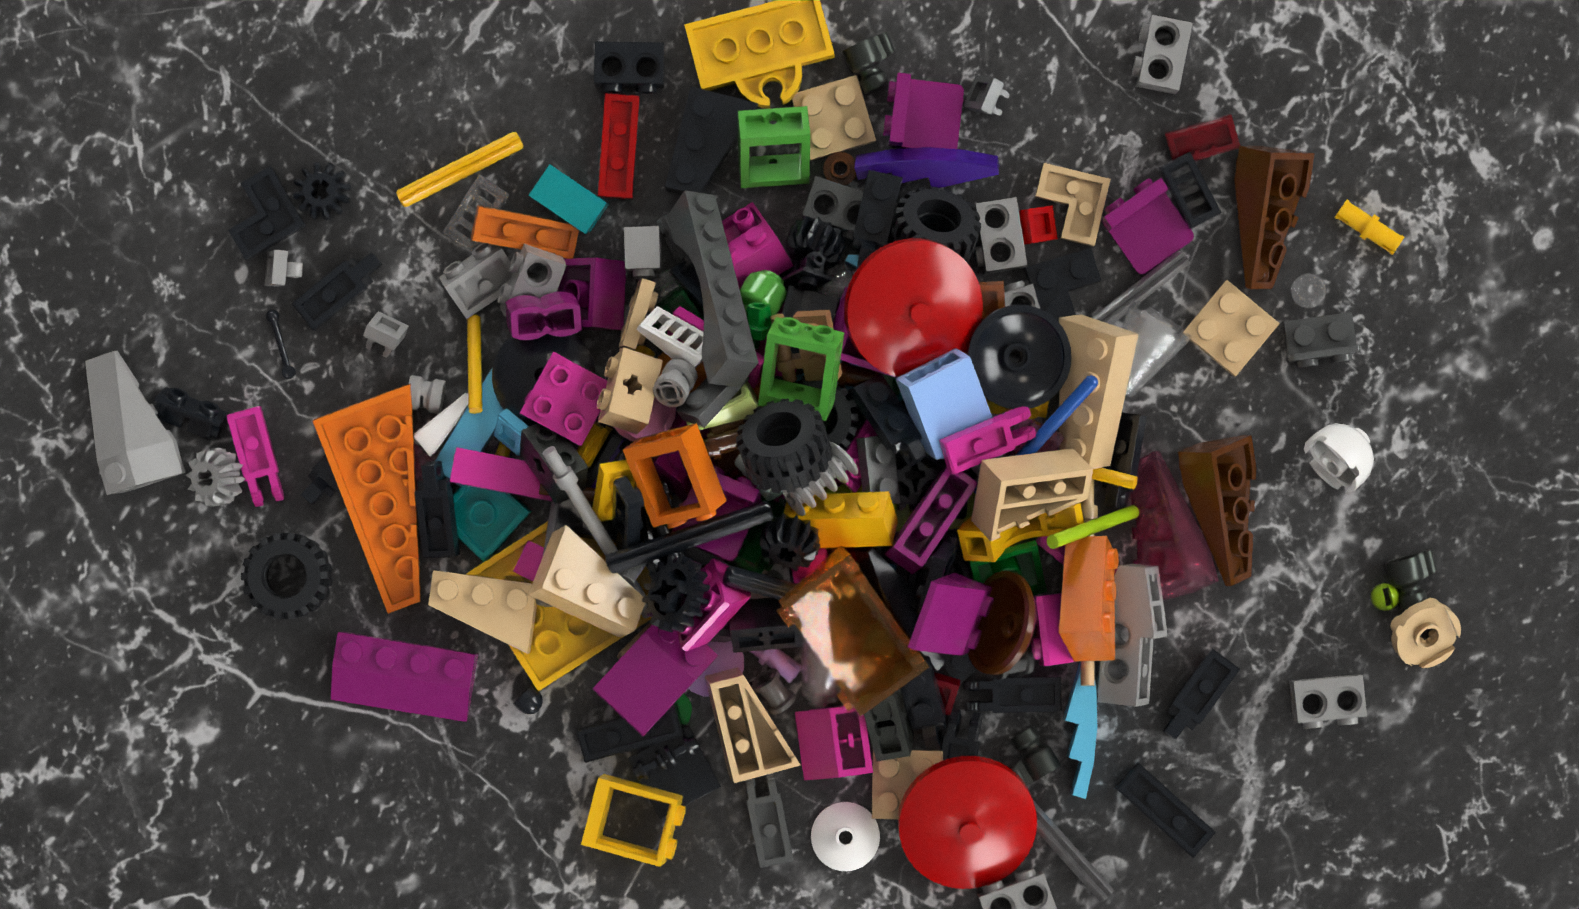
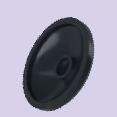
M1028 305L1005 306L987 315L974 330L967 350V355L971 358L984 396L991 402L1009 409L1022 406L1030 409L1049 401L1064 385L1071 367L1070 342L1061 324L1046 311ZM1017 349L1021 357L1018 362L1013 363L1009 355L1011 351Z
M545 334L533 340H519L511 336L505 341L496 355L492 369L494 393L504 410L507 408L528 426L537 423L520 414V411L525 404L524 400L527 394L537 382L536 372L539 369H544L553 351L596 374L594 360L589 349L575 334L563 337Z

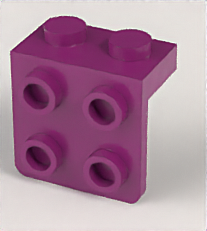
M897 73L896 81H889L887 96L888 102H894L892 116L885 115L883 136H890L888 146L957 149L964 96L963 87L959 84L911 79V74Z
M1150 178L1143 181L1133 189L1136 195L1124 202L1121 197L1105 208L1107 215L1101 220L1131 266L1140 275L1147 273L1194 239V233L1189 229L1187 223L1165 193L1169 188L1162 178L1154 183Z
M713 465L727 501L716 509L717 514L707 520L762 502L760 490L756 489L757 485L743 477H738L737 480L724 476L725 472ZM691 487L684 505L698 502L693 487ZM696 517L687 519L686 523L673 528L672 532L704 521L698 522ZM750 528L694 547L724 560L734 561Z

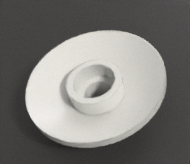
M852 802L832 804L820 812L813 823L811 831L813 850L821 862L832 869L839 871L859 869L866 865L877 852L880 842L878 824L875 819H872V814L859 804ZM843 831H849L852 834V840L848 844H843L839 840V835Z

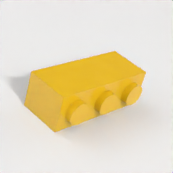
M889 491L826 493L827 498L825 500H821L814 495L816 507L812 509L803 503L802 505L806 513L804 516L798 515L786 501L784 513L787 516L794 518L798 515V519L802 521L810 520L811 527L819 529L820 548L893 545L898 518Z

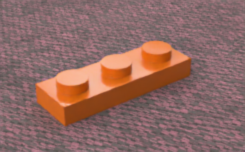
M477 205L471 240L519 250L522 249L523 244H527L560 255L563 258L573 259L579 230L568 222Z

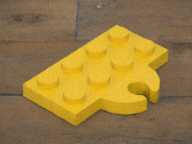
M776 0L684 24L701 89L710 91L736 84L744 99L758 103V107L770 109V99L763 93V87L766 83L775 81L782 86L780 99L783 105H785L799 91L802 82V66L835 58L820 0Z

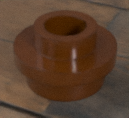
M845 152L831 154L823 166L826 180L845 186L852 183L856 178L855 159ZM837 163H843L847 167V172L843 175H838L834 172V166Z

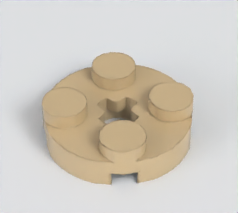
M1428 598L1412 605L1401 615L1396 616L1390 625L1393 631L1391 641L1395 652L1406 664L1419 665L1421 668H1430L1445 661L1455 650L1453 644L1456 636L1460 638L1461 625L1457 616L1449 607L1440 603L1435 598ZM1432 628L1428 639L1424 640L1420 637L1425 630Z

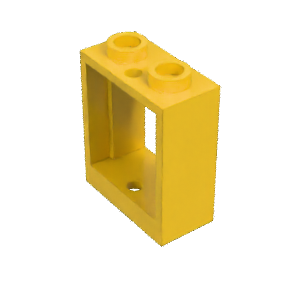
M603 774L597 780L581 845L661 867L666 863L667 859L672 860L677 846V840L673 839L675 826L682 825L686 806L681 805L683 795ZM614 789L669 804L658 851L603 835Z

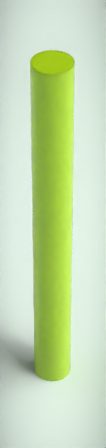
M1130 505L1047 537V545L1051 549H1055L1135 519L1139 516V509L1135 505Z

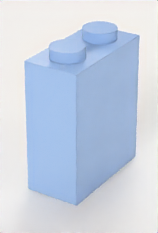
M957 348L896 378L908 413L921 434L922 439L920 442L927 454L936 460L944 459L939 442L940 439L993 418L970 356Z

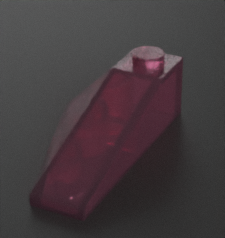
M1154 451L1140 458L1137 485L1133 492H1131V504L1139 509V516L1136 518L1137 528H1132V539H1137V560H1133V564L1158 566L1163 600L1194 593L1218 582L1210 548L1160 451Z

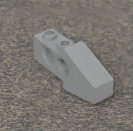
M1140 564L1119 565L1114 575L1117 592L1115 600V660L1100 661L1099 673L1095 679L1096 691L1098 693L1097 702L1137 707L1149 704L1153 639L1167 637V626L1158 566ZM1122 626H1125L1129 632L1127 642L1120 635ZM1120 660L1125 663L1127 668L1125 676H1122L1118 670Z

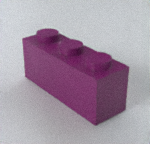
M947 466L944 467L895 537L893 545L889 546L885 555L911 574L921 569L976 488L978 482L964 472L951 474L948 472Z

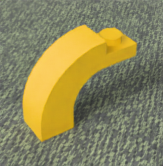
M1078 503L1050 516L1047 513H1043L1029 520L1030 525L1021 529L1016 525L1000 532V538L990 541L971 521L972 516L960 526L957 532L964 561L996 562L1004 550L1015 543L1034 537L1050 536L1084 523L1081 504Z

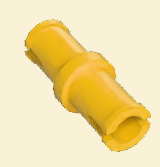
M1348 199L1334 217L1359 232L1360 238L1363 240L1368 238L1391 255L1394 254L1404 239L1403 235L1396 233L1378 221L1380 217L1375 214L1370 216L1349 202Z

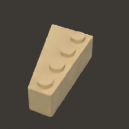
M1082 314L1059 317V323L1068 336L1072 355L1068 377L1059 390V407L1087 376L1093 375L1098 379L1097 387L1059 427L1060 450L1073 448L1093 469L1110 466L1139 334Z

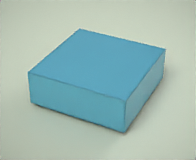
M506 408L498 414L494 437L513 453L520 456L521 433L523 429L529 426Z

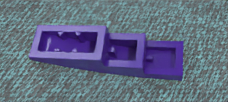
M932 147L889 149L856 155L855 171L858 180L867 178L868 171L873 170L885 174L892 173L894 176L902 177L901 183L928 177L930 186L942 188L999 175V159L996 155L963 149Z

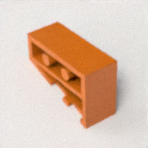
M1087 536L1065 545L1059 634L1074 661L1115 660V600L1117 592L1114 569L1118 568L1119 558L1117 549L1112 547L1107 536Z

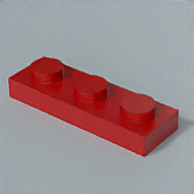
M605 93L598 197L633 200L640 96Z

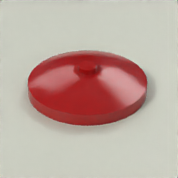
M922 238L894 241L869 255L854 273L844 301L846 329L858 353L878 370L895 377H900L955 348L966 353L970 338L981 322L983 311L981 288L970 265L958 253L947 246Z
M958 756L930 766L915 778L902 798L897 824L903 851L918 872L929 880L943 886L972 889L996 883L1020 866L1029 854L1035 840L1037 813L1028 787L1008 766L986 757Z

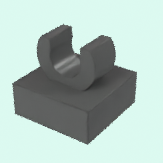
M976 75L963 107L977 113L1002 115L1003 111L996 108L995 105L998 97L1009 98V93L1002 89L1004 83L998 79Z

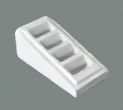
M658 306L636 329L672 359L688 361L694 368L703 361L701 353L704 332ZM657 321L662 324L659 329L653 327ZM669 330L673 335L669 336L665 332Z
M464 393L414 433L415 439L430 457L438 453L467 409L468 393Z

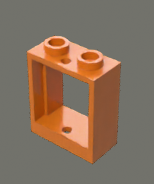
M697 423L640 437L623 449L636 486L643 496L644 506L653 527L667 524L668 528H675L686 523L687 519L695 517L698 522L707 520L717 514L716 509L727 501ZM679 451L698 502L671 509L651 457Z

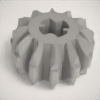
M218 447L211 450H202L197 453L196 458L188 462L192 471L185 476L190 478L192 482L188 490L196 491L195 501L205 502V505L210 507L220 506V504L226 505L233 502L235 496L242 493L239 483L244 481L245 478L240 476L239 470L243 464L235 463L236 454L226 452L225 449Z

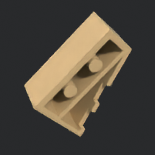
M1073 448L982 460L971 521L990 541L1000 538V532L1016 525L1021 529L1030 525V519L1043 513H1047L1050 516L1087 500L1093 468Z
M567 525L552 532L528 595L615 636L623 637L634 632L645 605L642 602L644 597L621 575L611 573L606 561Z
M433 570L429 606L526 654H529L531 651L537 608L536 598L528 595L532 583Z
M738 667L705 676L727 771L733 783L801 766Z

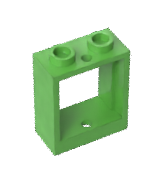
M807 106L738 111V165L741 188L809 184L810 126ZM774 120V121H776L777 123H776V124H771V123H769V122ZM799 143V153L749 157V147Z
M776 317L767 333L758 406L764 407L767 406V402L774 401V403H777L781 399H789L790 402L798 399L802 400L804 405L809 403L814 406L815 411H819L822 420L826 421L834 405L844 332L836 331L825 325L814 326L801 323L797 319L790 317ZM779 344L826 355L822 389L774 378Z

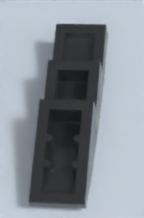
M856 547L854 552L863 577L881 614L914 658L930 656L933 670L938 671L946 662L939 653L908 648L919 617L916 614L917 611L910 605L915 599L916 591L873 547Z

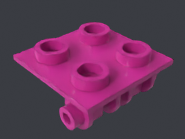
M553 351L533 389L527 394L520 414L582 446L601 411L597 409V401L602 389H606L607 380Z

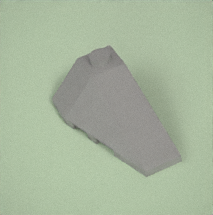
M112 351L86 360L96 458L106 494L129 492L185 473L176 439L170 430L164 428L156 416L157 410L152 403L149 404L139 390L138 381L119 352Z

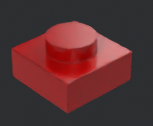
M1053 205L1019 210L1024 244L1058 239Z

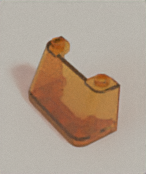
M840 546L778 600L782 607L776 611L788 628L795 624L842 690L836 695L849 712L855 708L861 717L924 672L929 666L917 650L908 648L909 638L871 587L867 578L859 570L860 568L843 546Z

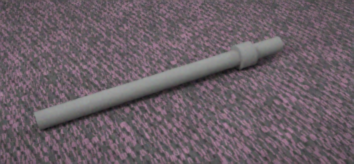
M554 446L545 449L542 455L554 472V481L560 490H565L604 555L606 556L618 551L578 486V478L573 469L565 465ZM626 570L618 572V574L622 576ZM637 580L634 584H630L643 597L646 596ZM645 603L641 613L644 618L650 617L644 614V611L649 607L647 603Z

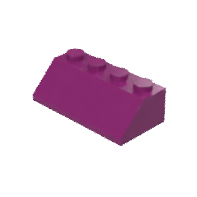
M338 632L332 664L331 700L467 722L479 654L349 632Z

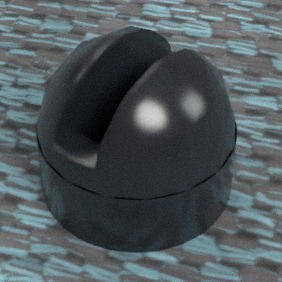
M531 684L515 700L513 705L524 714H534L540 710L543 698L541 693Z

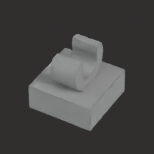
M275 249L267 251L264 286L280 287L285 285L286 277H302L303 263L287 262L288 251Z
M378 311L367 324L363 334L364 337L368 338L366 348L370 350L375 343L385 346L382 356L388 357L403 340L409 326Z

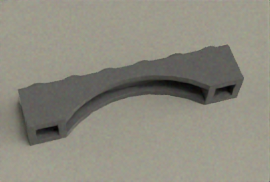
M684 191L668 213L667 219L673 243L680 246L688 254L700 282L704 310V334L701 356L709 384L740 387L758 364V359L715 195Z

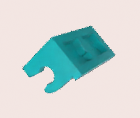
M550 164L528 195L584 234L591 232L609 206L601 198Z

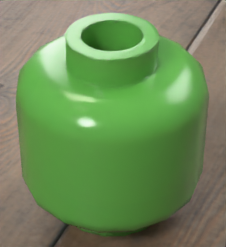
M769 270L750 273L740 288L746 316L747 305L753 302L770 304L771 316L778 314L787 296L782 278Z

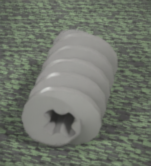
M830 442L832 459L828 461L829 467L826 472H820L821 477L816 482L810 481L808 487L803 489L801 487L795 488L794 492L787 493L786 490H782L787 503L800 516L806 514L803 503L812 509L816 507L814 495L821 500L827 498L824 487H827L832 492L838 490L835 482L836 478L843 484H846L849 481L846 470L854 476L858 475L857 465L850 455L833 442Z

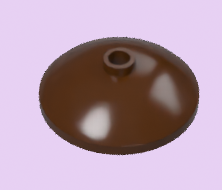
M1010 571L997 572L983 583L993 587L990 597L994 598V602L987 617L982 616L978 629L982 630V635L975 650L970 649L968 653L974 667L980 672L990 675L1003 674L1020 661L1030 645L1035 629L1036 604L1032 590L1024 577Z

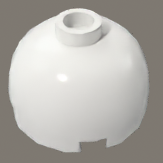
M1338 423L1327 425L1305 442L1304 451L1305 454L1309 450L1311 451L1314 459L1309 463L1315 472L1337 490L1341 486L1348 488L1345 493L1355 491L1365 482L1371 473L1374 463L1373 451L1369 444L1370 439L1359 428Z

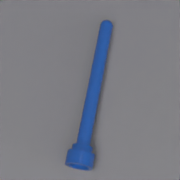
M1093 375L1087 376L1036 432V437L1029 440L1015 456L1036 453L1097 387L1098 379Z

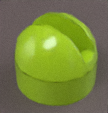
M1381 583L1373 588L1371 602L1379 610H1392L1398 605L1400 594L1398 589L1391 584ZM1388 588L1391 605L1387 606L1382 590Z

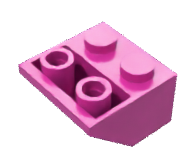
M753 202L722 220L739 289L746 277L752 272L769 270L780 275L793 267L778 237Z
M712 558L704 568L700 569L708 574L703 584L710 585V589L703 594V597L708 599V604H701L700 606L703 613L702 617L695 615L693 617V627L685 625L684 632L677 631L681 649L685 651L708 644L751 598L749 591L728 586L723 582V576L726 568L729 566L715 558Z
M1062 593L1034 596L1036 604V638H1032L1030 648L1034 659L1039 660V665L1041 666L1077 662L1073 660L1059 634Z
M861 703L795 712L804 781L873 773L867 724Z

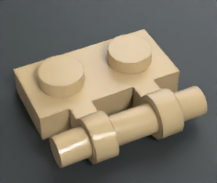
M643 278L638 281L635 293L629 304L630 310L626 323L622 327L620 334L619 351L623 347L634 351L637 345L643 346L646 337L636 329L643 322L646 314L652 312L655 308L658 293L653 290L656 282Z

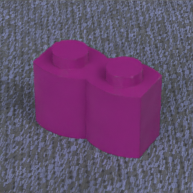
M553 292L541 298L521 295L505 302L507 326L513 338L533 340L545 334L563 337L573 335L582 330L580 305L576 297L571 293Z

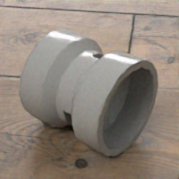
M683 359L670 360L654 384L653 393L656 399L668 407L681 406L686 401L690 390L694 387L698 378L694 366Z
M411 375L408 384L411 383L412 410L425 408L429 413H441L446 381L434 379L430 382L425 381L422 376Z

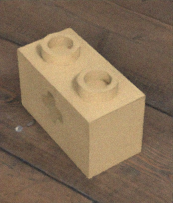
M624 347L614 357L611 356L607 361L604 376L608 377L606 389H602L597 401V409L601 410L598 422L635 434L642 431L649 424L655 398L653 387L660 375L663 360Z

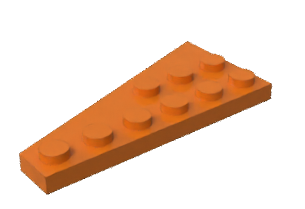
M410 383L313 420L388 614L421 601Z

